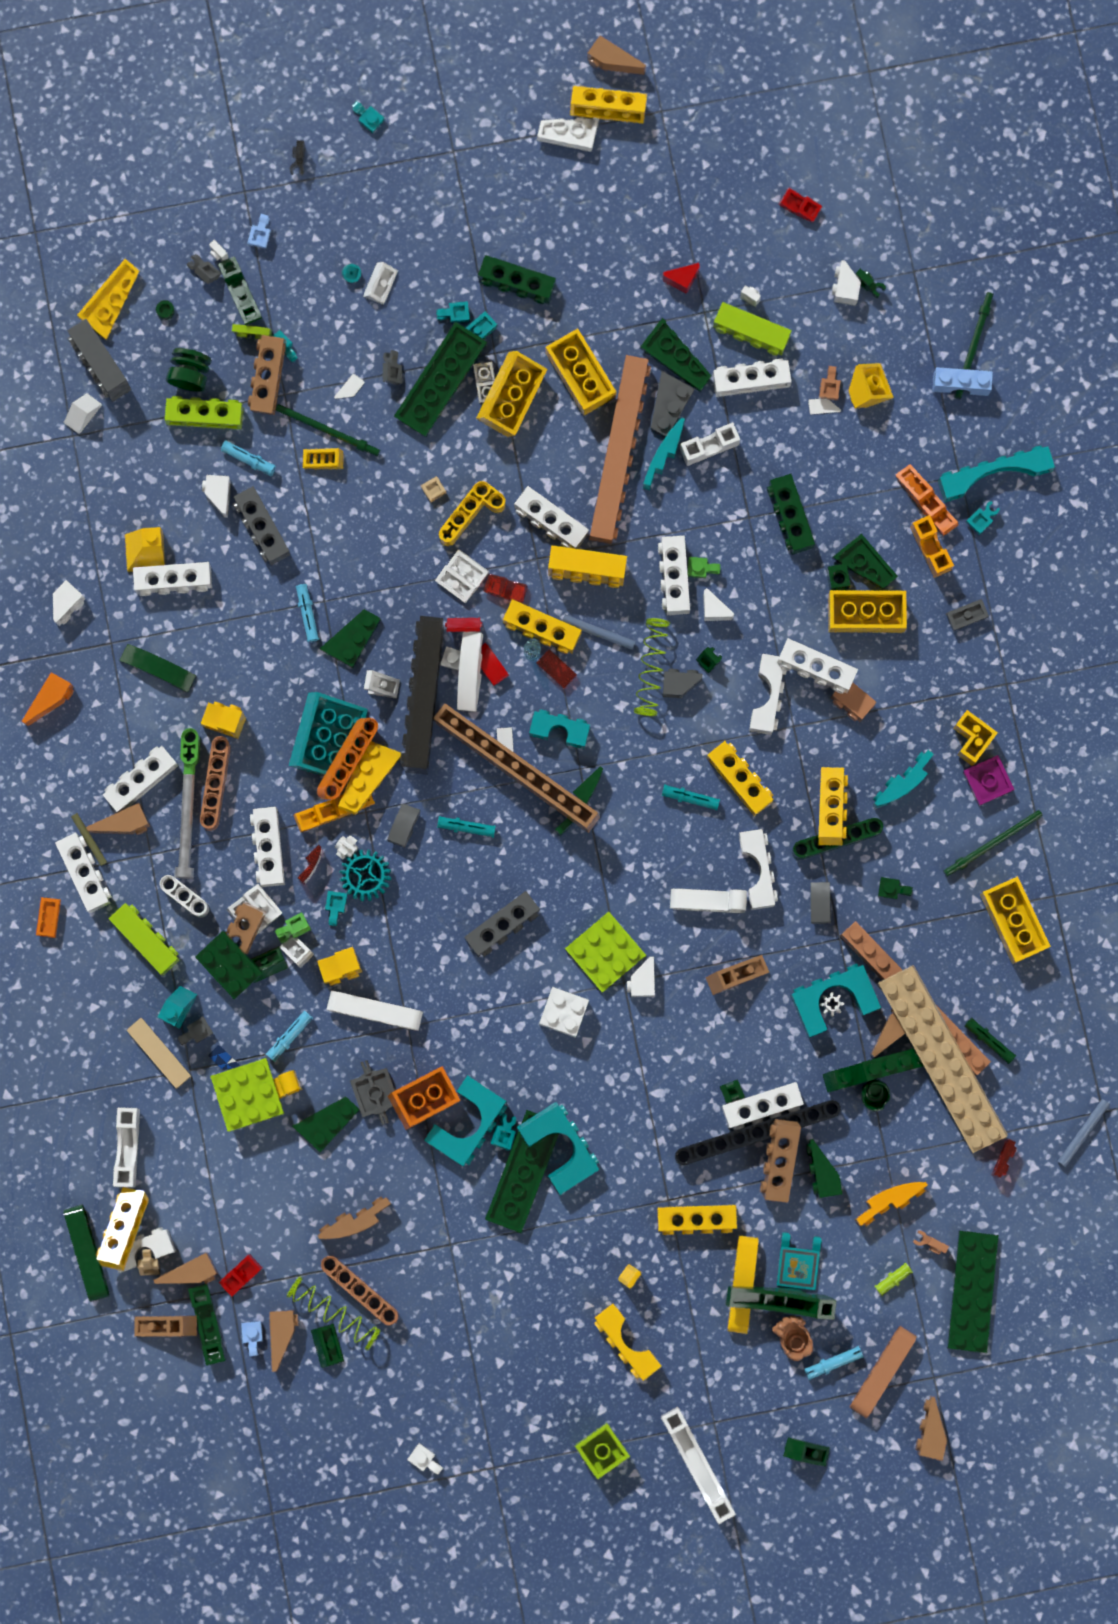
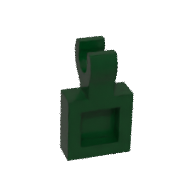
M860 268L855 273L861 282L860 285L866 291L869 290L875 298L880 296L876 292L877 288L882 289V291L886 290V286L883 283H874L873 276L868 271H863Z
M881 877L878 897L897 900L898 894L911 896L913 887L899 886L900 880Z

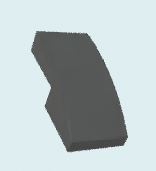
M402 804L387 841L405 848L413 833V827L420 816V809Z
M830 882L811 883V924L831 923Z

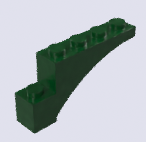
M914 1048L822 1074L827 1093L920 1068L924 1065Z
M728 1286L726 1306L770 1310L816 1319L833 1320L837 1303L836 1299L827 1295L807 1294L795 1288Z

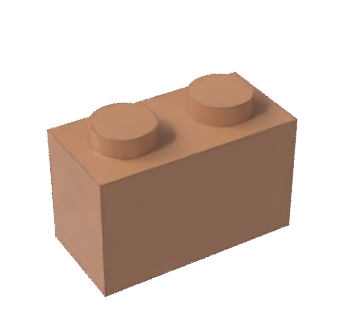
M853 682L848 693L840 694L835 691L831 697L833 699L832 703L836 707L845 709L848 712V717L853 721L858 720L859 722L864 719L876 704L874 699Z

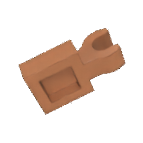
M829 366L827 379H821L819 398L838 400L840 380H835L836 367Z
M923 1231L917 1232L922 1235L923 1239L921 1242L913 1240L915 1245L921 1246L926 1244L930 1246V1251L938 1255L941 1252H947L948 1245L926 1235Z

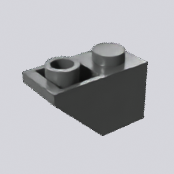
M668 669V672L664 671L663 697H684L702 681L703 674L698 673L699 671L687 670V673L679 672L678 669Z

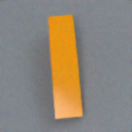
M343 795L295 813L294 818L300 833L350 815L351 813L338 808ZM372 795L360 810L375 804Z

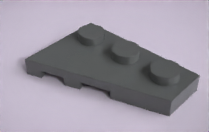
M662 371L650 430L666 437L676 424L692 396L694 388Z

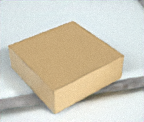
M437 476L421 485L430 503L447 493Z

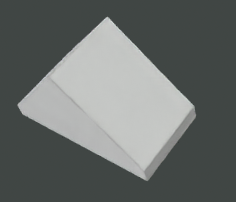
M86 393L72 403L64 424L80 434L102 404Z
M707 588L704 590V621L732 620L734 613Z
M292 935L280 946L300 968L314 955L297 937L294 939Z

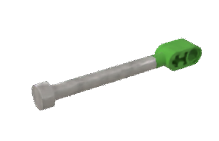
M192 728L185 729L181 735L180 758L184 763L179 867H175L174 877L179 879L194 878V868H190L195 766L200 760L201 738L197 731ZM189 734L196 735L194 742H186ZM188 748H191V753L194 756V758H191V761H188V759L186 758L189 756L190 752Z

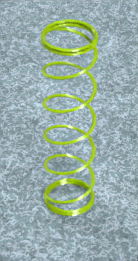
M648 618L645 624L647 628L662 635L649 636L643 640L647 647L658 652L643 655L641 661L657 670L644 671L638 675L641 681L654 687L638 690L636 695L639 699L653 705L634 708L633 712L644 716H657L658 712L656 710L644 707H657L659 705L638 696V692L661 689V687L644 681L640 678V675L664 670L649 665L642 659L648 655L666 654L664 651L647 645L645 640L653 637H667L668 634L658 632L648 625L669 627L670 622L664 619Z
M299 1276L290 1288L286 1297L290 1298L293 1295V1302H296L300 1300L303 1296H305L312 1288H314L308 1304V1312L314 1311L329 1298L323 1316V1321H330L342 1309H344V1313L339 1324L340 1333L347 1330L354 1322H356L360 1318L354 1336V1343L360 1342L372 1330L375 1329L373 1336L371 1337V1339L365 1347V1350L368 1351L374 1343V1341L376 1340V1338L378 1337L379 1333L381 1332V1329L379 1330V1328L377 1329V1327H373L361 1339L355 1341L357 1332L362 1321V1317H357L344 1330L340 1331L341 1324L346 1313V1306H343L331 1318L325 1321V1316L331 1301V1296L326 1297L314 1309L309 1310L312 1298L316 1290V1286H312L301 1297H299L297 1300H294L296 1290L303 1279V1277Z

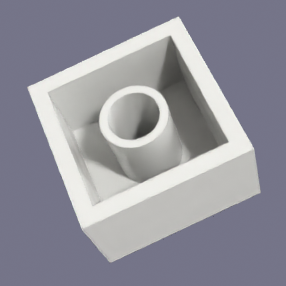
M552 987L539 1025L576 1038L589 1000Z

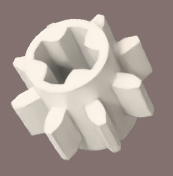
M351 835L347 838L342 836L335 845V848L338 849L336 855L342 859L346 857L352 858L353 853H356L359 848L356 846L358 840Z
M831 992L829 998L826 996L822 997L825 1002L819 1006L825 1008L823 1014L830 1012L831 1017H833L835 1011L841 1013L839 1006H843L844 1003L838 1000L841 997L840 995L833 997ZM830 1000H833V1003L837 1004V1006H835L833 1010L830 1006H827V1003H829Z

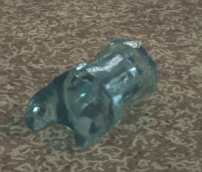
M530 639L524 645V654L528 660L534 661L541 655V646L536 639Z

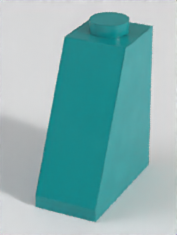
M180 986L166 999L157 1017L180 1029L197 994Z

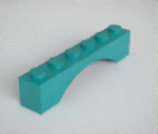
M1036 446L1031 449L1032 451L1026 453L1019 451L1014 453L1012 457L1001 456L991 463L984 461L977 464V467L971 468L966 466L959 469L960 471L952 473V471L943 473L942 477L938 480L944 503L962 498L974 483L993 473L1015 471L1036 477L1053 472L1055 465L1049 446Z

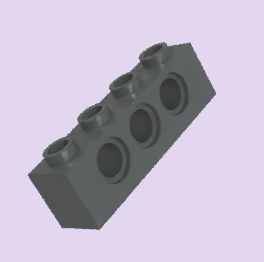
M254 486L234 496L235 503L233 505L238 514L242 512L244 516L242 522L246 529H251L254 535L251 538L256 546L260 545L263 550L260 554L264 562L269 561L272 566L290 556L288 547ZM255 507L257 510L254 514H248V508ZM264 523L266 526L263 530H256L257 524ZM268 539L275 541L271 547L265 546V542Z
M525 891L464 938L478 957L481 955L485 957L493 951L492 947L498 943L500 946L507 941V936L510 933L514 932L516 934L523 929L522 924L526 921L532 922L539 916L540 908ZM521 909L525 914L523 918L517 919L513 916L514 911ZM507 921L509 923L508 929L500 930L498 928L499 922ZM486 932L493 934L494 938L491 942H485L482 939Z

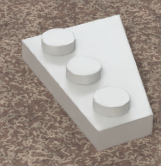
M583 117L576 118V120L566 121L564 119L542 120L537 141L592 152L599 118L583 119Z

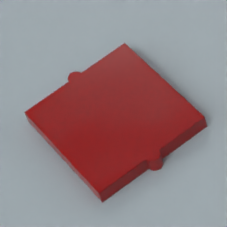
M447 618L445 627H447V632L480 631L482 622L481 618Z

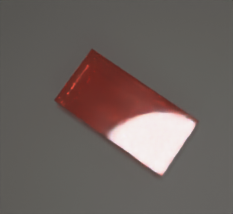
M550 649L536 662L563 689L577 676Z

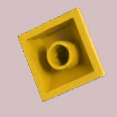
M881 363L856 365L849 387L851 402L855 408H867L894 398Z
M160 527L142 528L125 534L127 572H133L134 567L165 565L163 531Z

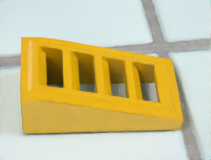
M340 448L303 449V469H343V450ZM310 454H313V464H310ZM318 454H321L320 464H318Z
M628 1264L618 1277V1280L628 1288H632L642 1273Z

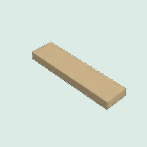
M140 1018L127 1029V1032L176 1089L192 1077L143 1018Z

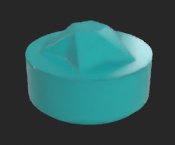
M347 264L342 269V277L347 282H357L361 277V269L356 264Z

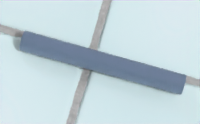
M566 614L562 620L591 635L631 650L634 648L636 642L634 640Z
M1102 1099L1057 1161L1063 1167L1067 1166L1110 1106L1107 1101Z

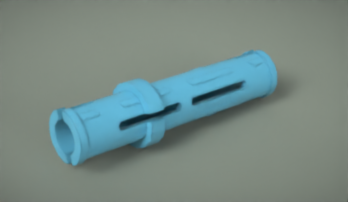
M227 440L223 443L221 447L222 452L250 465L252 469L262 471L270 477L275 472L276 465L263 460L261 456L251 454Z
M307 584L297 585L295 588L299 599L298 607L301 608L307 642H314L319 640L311 606L313 602L310 600Z
M304 1010L280 1038L276 1039L277 1042L266 1055L276 1062L279 1056L286 1049L290 1048L289 1045L310 1023L313 1017Z
M857 1346L830 1359H822L818 1364L804 1368L805 1373L808 1375V1380L824 1373L827 1375L831 1370L863 1358V1354L860 1352L861 1349Z

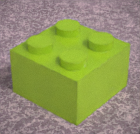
M607 1422L575 1444L576 1449L597 1480L630 1457Z

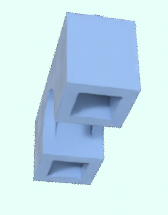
M936 367L933 373L932 392L951 393L953 390L970 391V395L989 396L992 390L993 371Z

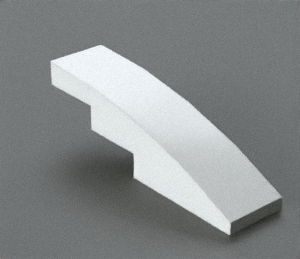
M463 632L459 663L457 710L477 711L482 676L480 669L483 634L480 632Z

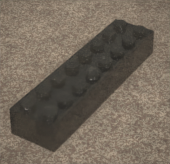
M420 616V621H416L415 626L418 640H414L413 644L416 658H412L411 670L414 676L409 679V689L412 694L407 698L409 715L405 716L407 734H403L402 742L405 753L401 752L400 764L401 767H404L406 773L428 775L434 724L433 718L435 715L444 635V620L438 617Z

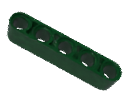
M870 818L845 826L846 839L842 838V846L824 845L823 849H817L814 846V842L819 840V835L800 840L794 844L792 855L798 860H803L874 838L882 832L883 822L879 818ZM876 823L879 830L872 832L869 829V824ZM858 829L861 833L860 837H853L851 830ZM796 847H805L806 853L799 855L796 852Z
M81 1204L63 1210L89 1301L93 1302L109 1297V1289L103 1268L97 1260V1248L84 1205Z

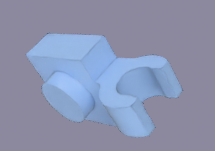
M261 214L258 226L252 225L248 245L267 249L271 230L267 229L269 223L268 215Z
M262 1322L241 1323L243 1343H249V1356H258L257 1342L263 1341Z

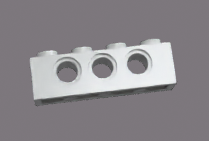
M775 359L771 363L758 361L753 363L754 365L738 364L734 368H727V366L718 367L716 370H713L715 395L720 397L790 387L791 376L788 360ZM767 371L774 372L775 376L769 378L766 376L765 373ZM752 373L756 375L757 378L755 380H749L747 378V375ZM730 376H735L738 379V381L732 383L728 380V378Z
M527 486L514 504L515 512L523 518L525 516L532 520V525L538 529L543 528L546 530V534L553 540L556 538L560 540L563 547L578 549L589 535V529L529 486ZM538 506L541 510L538 513H532L530 508ZM548 517L556 519L553 524H548L545 520ZM563 528H569L571 530V533L569 535H563L561 533V530Z
M685 535L662 537L661 543H658V553L662 554L663 561H659L660 573H664V580H661V591H665V598L662 599V608L666 610L667 615L689 614L690 602ZM674 553L678 558L675 561H670L667 555ZM670 572H676L678 573L679 577L677 579H671L668 574ZM673 590H677L680 593V596L678 598L671 597L670 592Z
M209 562L133 568L134 590L140 596H150L151 593L156 592L160 595L170 594V591H177V593H188L189 590L206 592L209 588H212L211 565ZM189 575L197 576L194 582L187 581ZM171 576L178 577L174 584L168 583V579ZM157 577L159 579L158 583L150 585L149 581L151 578Z
M789 638L777 661L780 667L786 670L793 669L804 678L811 677L816 679V683L822 686L827 684L840 694L848 693L858 671L857 668ZM802 656L804 663H796L794 657ZM817 663L821 665L822 670L816 672L812 669V665ZM835 671L839 674V678L836 680L832 679L829 673Z
M163 746L152 749L149 752V757L145 760H139L131 772L126 771L119 777L120 781L115 785L113 783L104 790L103 796L117 813L130 807L179 766ZM153 762L159 763V768L156 771L150 770V765ZM137 775H144L143 782L135 783ZM129 787L127 795H120L121 788Z
M276 807L253 809V814L250 815L251 826L255 827V833H252L253 845L257 846V852H254L255 864L259 866V871H256L257 883H260L262 887L285 885L278 810ZM263 824L270 825V830L267 833L260 832V827ZM271 843L272 849L269 852L262 851L263 844ZM266 862H273L274 868L271 871L264 870Z
M74 833L55 842L87 911L92 913L111 904L109 898L112 896L108 888H104L101 883L104 879L100 871H96L93 866L95 860L91 853H87L85 849L87 843L83 836L79 837L77 833ZM76 850L81 851V857L74 860L72 858L73 852ZM85 867L89 868V874L86 877H81L80 871ZM91 885H97L98 887L97 892L94 894H89L88 892Z
M797 1082L721 1107L728 1129L733 1127L735 1131L745 1128L744 1124L752 1122V1125L763 1122V1118L770 1116L771 1119L782 1116L781 1112L789 1110V1113L801 1110L800 1106L804 1103ZM778 1096L786 1098L787 1103L784 1107L777 1105L776 1099ZM760 1102L767 1103V1112L762 1113L758 1110ZM741 1108H747L750 1111L748 1118L744 1119L739 1115Z

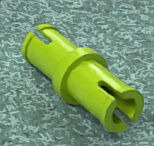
M905 1262L893 1273H888V1277L875 1285V1288L883 1296L894 1286L898 1287L900 1282L913 1273V1271Z

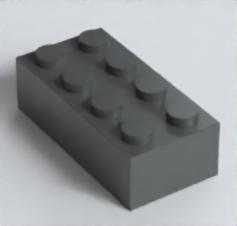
M87 319L67 330L70 335L67 339L90 372L95 383H98L106 399L110 397L112 402L131 391L125 376Z

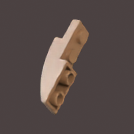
M381 1196L372 1202L373 1207L368 1210L364 1208L356 1213V1219H354L351 1213L346 1215L344 1212L335 1219L337 1221L332 1226L327 1224L319 1230L320 1234L317 1236L319 1239H336L360 1233L380 1222L376 1214L391 1205V1202L387 1197L383 1199Z

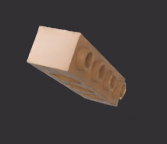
M262 335L261 340L258 339L257 351H259V355L254 361L256 374L251 380L253 393L248 399V407H250L252 412L275 415L287 342L284 338ZM267 352L274 353V357L271 361L265 360V355ZM269 370L271 376L269 379L264 380L262 373ZM262 389H267L268 395L265 398L259 397V392Z
M245 902L242 906L238 905L234 914L237 917L234 923H230L226 933L232 939L235 936L239 937L242 941L240 948L248 955L267 912ZM243 919L249 921L250 926L247 930L241 927Z
M775 1119L774 1125L770 1127V1137L772 1139L771 1144L767 1145L768 1163L765 1162L763 1173L766 1175L765 1180L761 1182L760 1193H762L765 1200L787 1203L789 1201L801 1126L798 1122ZM782 1138L787 1139L786 1144L778 1145ZM777 1158H784L781 1164H775ZM775 1176H781L779 1182H772V1179Z

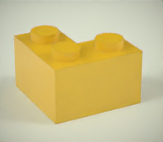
M214 701V704L208 702L201 725L204 728L239 739L246 717L238 706L230 704V707L219 702Z
M966 710L953 728L968 739L957 755L973 766L998 732Z
M353 947L335 952V955L317 961L324 983L330 986L341 983L340 980L348 978V980L359 977L358 973L362 972Z

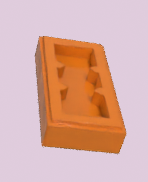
M41 897L36 936L56 938L61 905L60 899Z

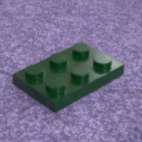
M224 930L195 956L233 999H236L263 974L259 967Z

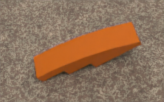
M911 464L895 475L925 516H931L936 529L943 536L958 526V521L948 512L946 505L934 493V489Z

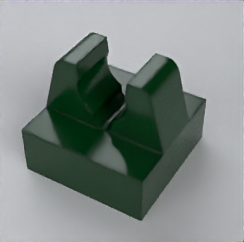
M707 647L696 658V661L707 673H710L722 659L721 655L718 657L713 652L715 650L714 647Z
M738 1079L719 1086L726 1104L745 1098Z

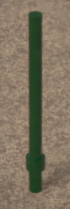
M991 292L986 293L983 305L980 306L978 312L980 315L963 369H971L986 318L991 311L990 305L994 295ZM956 390L954 398L961 399L964 390Z
M278 404L276 407V411L353 445L361 452L366 451L377 457L380 454V449L369 445L365 440L353 438L283 405Z
M1037 810L964 858H958L953 865L943 870L945 876L948 877L959 869L963 870L968 866L967 864L1043 816L1042 812Z

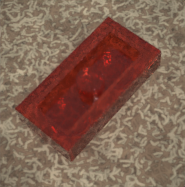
M1006 1139L991 1174L992 1176L1001 1178L1002 1175H1006L1009 1169L1007 1162L1010 1157L1013 1158L1017 1149L1015 1141Z

